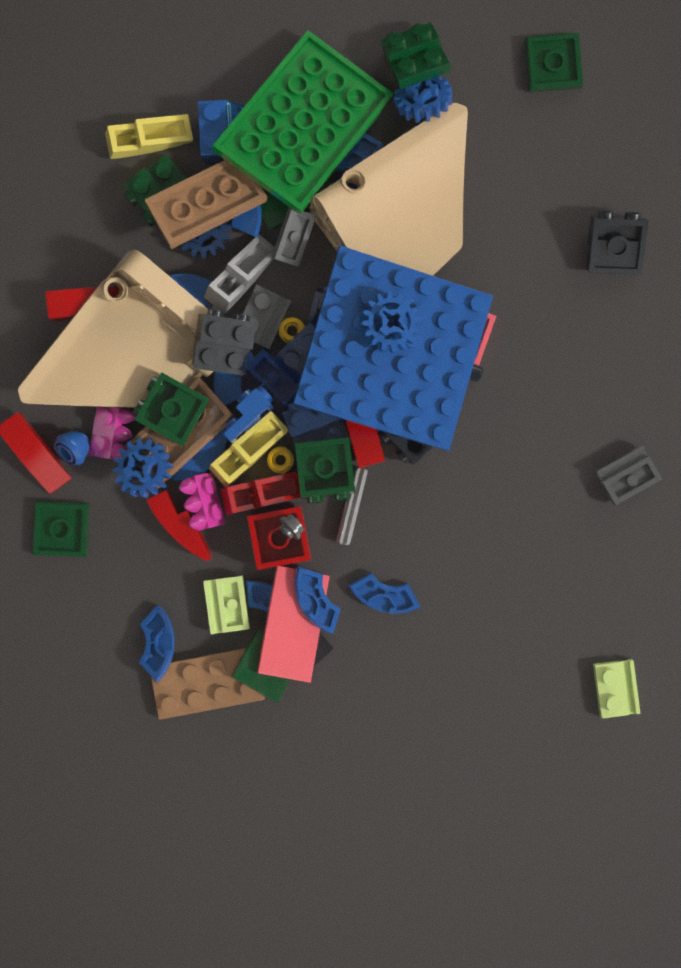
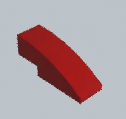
M118 286L108 287V294L115 298L119 293ZM97 287L45 292L49 319L53 322L72 320Z
M17 412L0 424V435L49 494H52L72 479L42 436L38 435L23 413Z
M345 420L359 469L385 462L377 430Z
M298 471L220 489L226 515L301 498Z
M164 491L146 500L156 518L178 543L204 561L213 558L201 531L189 526V521L193 517L192 512L187 510L180 513L170 491Z

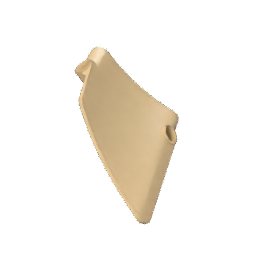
M452 103V105L448 106V112L440 111V118L432 116L430 117V122L425 120L347 170L341 179L313 196L310 213L316 215V224L336 251L341 245L432 276L460 251L463 245L464 165L468 117L466 106ZM347 183H353V184H355L358 188H357V189H351V188H349L346 184H347Z
M129 250L107 279L100 283L18 387L19 398L22 403L136 407L140 399L144 401L147 399L150 391L146 388L154 375L159 377L161 372L189 386L202 375L208 377L213 372L191 368L198 314H207L208 309L141 252ZM112 282L117 284L119 288V293L115 298H112L107 291L109 284Z

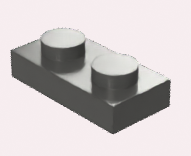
M288 207L272 258L299 267L316 215L305 211L299 215Z

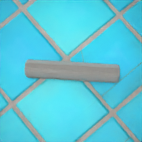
M355 467L353 469L355 494H350V499L345 502L336 539L339 544L349 545L351 542L368 473L364 468L359 469V467Z

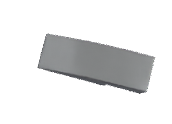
M261 235L255 237L227 264L226 269L208 286L204 298L225 314L273 261L272 255L275 247Z

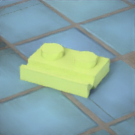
M243 575L203 581L210 634L250 629Z
M627 659L624 661L593 664L600 717L603 719L635 713L641 714L634 660Z

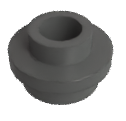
M289 514L287 517L283 516L279 519L282 524L279 529L288 539L293 537L298 540L301 538L300 534L304 531V528L293 515Z

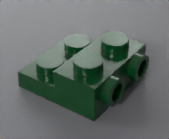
M431 22L427 24L417 23L410 30L402 33L391 32L386 38L381 40L384 58L400 89L451 72L450 62L441 48L440 37Z
M165 154L147 170L143 168L124 184L127 189L124 195L134 207L137 204L141 206L144 210L141 214L142 217L152 227L155 224L157 225L146 206L145 199L187 178L169 156Z
M161 372L159 377L154 375L146 388L150 391L145 401L140 399L133 411L137 415L135 421L183 447L210 399Z
M349 437L295 443L301 500L307 499V504L323 502V497L334 496V501L348 500L350 499V494H355Z

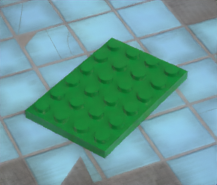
M307 30L213 144L212 151L301 215L312 201L313 196L321 190L391 101L394 94Z

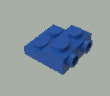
M262 386L257 389L255 388L252 392L249 389L246 390L237 399L239 404L236 408L243 416L241 418L235 416L226 424L225 428L227 431L224 435L230 442L234 443L274 409L271 405L272 397Z

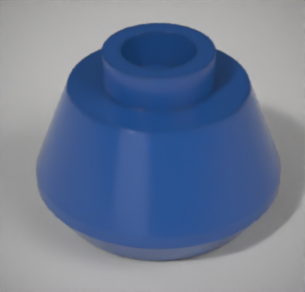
M70 431L58 435L55 438L54 447L63 461L69 465H81L90 450V442L84 433Z

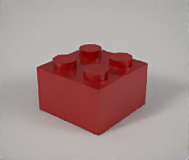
M302 506L247 516L257 570L312 559ZM289 514L293 515L304 528V531L300 534L301 538L298 540L293 537L288 539L279 529L282 525L279 520L283 516L287 517Z

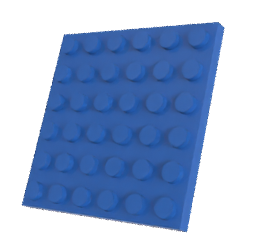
M340 245L293 404L449 451L493 296ZM391 291L393 298L398 293H402V301L411 298L412 301L409 306L411 309L418 307L419 310L414 313V316L421 318V322L415 324V327L420 329V333L412 334L415 339L414 343L409 344L405 341L407 348L401 351L397 346L394 353H390L388 347L380 352V344L378 343L370 346L372 338L370 336L363 337L367 327L360 326V323L366 320L361 315V312L370 310L366 305L367 302L371 300L376 303L375 296L381 294L385 299V293ZM391 304L382 305V307L385 306L387 309H395L397 307ZM404 315L405 325L407 326V317ZM392 317L388 319L386 325L389 328L393 326L394 319ZM373 318L374 328L377 330V320ZM387 335L384 339L398 340L399 338H396L393 335Z

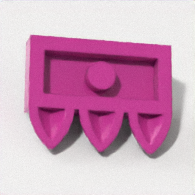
M97 406L88 455L113 460L114 458H121L122 454L119 449H127L119 444V442L127 441L132 437L131 431L122 426V424L133 421L136 418L134 413L125 407Z
M212 472L184 479L179 489L183 493L191 495L186 500L184 508L190 512H196L190 519L189 526L195 530H204L226 524Z

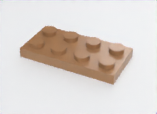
M226 160L145 199L146 206L171 249L267 202V196L262 187Z
M200 377L189 388L210 400L183 447L148 427L141 430L130 441L137 445L138 438L145 440V442L151 439L155 441V445L159 443L164 446L163 452L170 454V458L166 462L173 464L172 468L167 469V473L171 476L235 417ZM142 451L145 456L148 454L153 455L150 451Z
M246 648L173 661L159 682L151 677L159 720L265 700V696L230 677Z

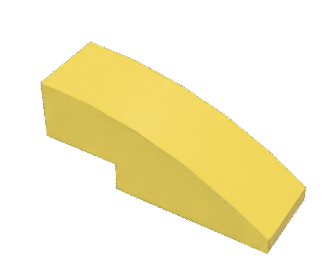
M188 114L136 119L132 124L107 126L105 132L110 159L148 154L193 142Z
M270 411L210 465L209 470L225 488L229 487L289 431L288 428Z

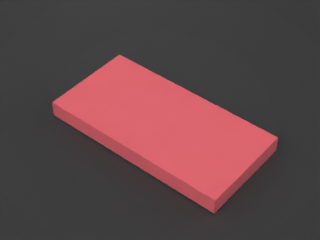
M276 566L257 673L311 683L320 629L307 619L299 607L294 590L296 569ZM323 575L322 584L325 595L330 577L327 575Z

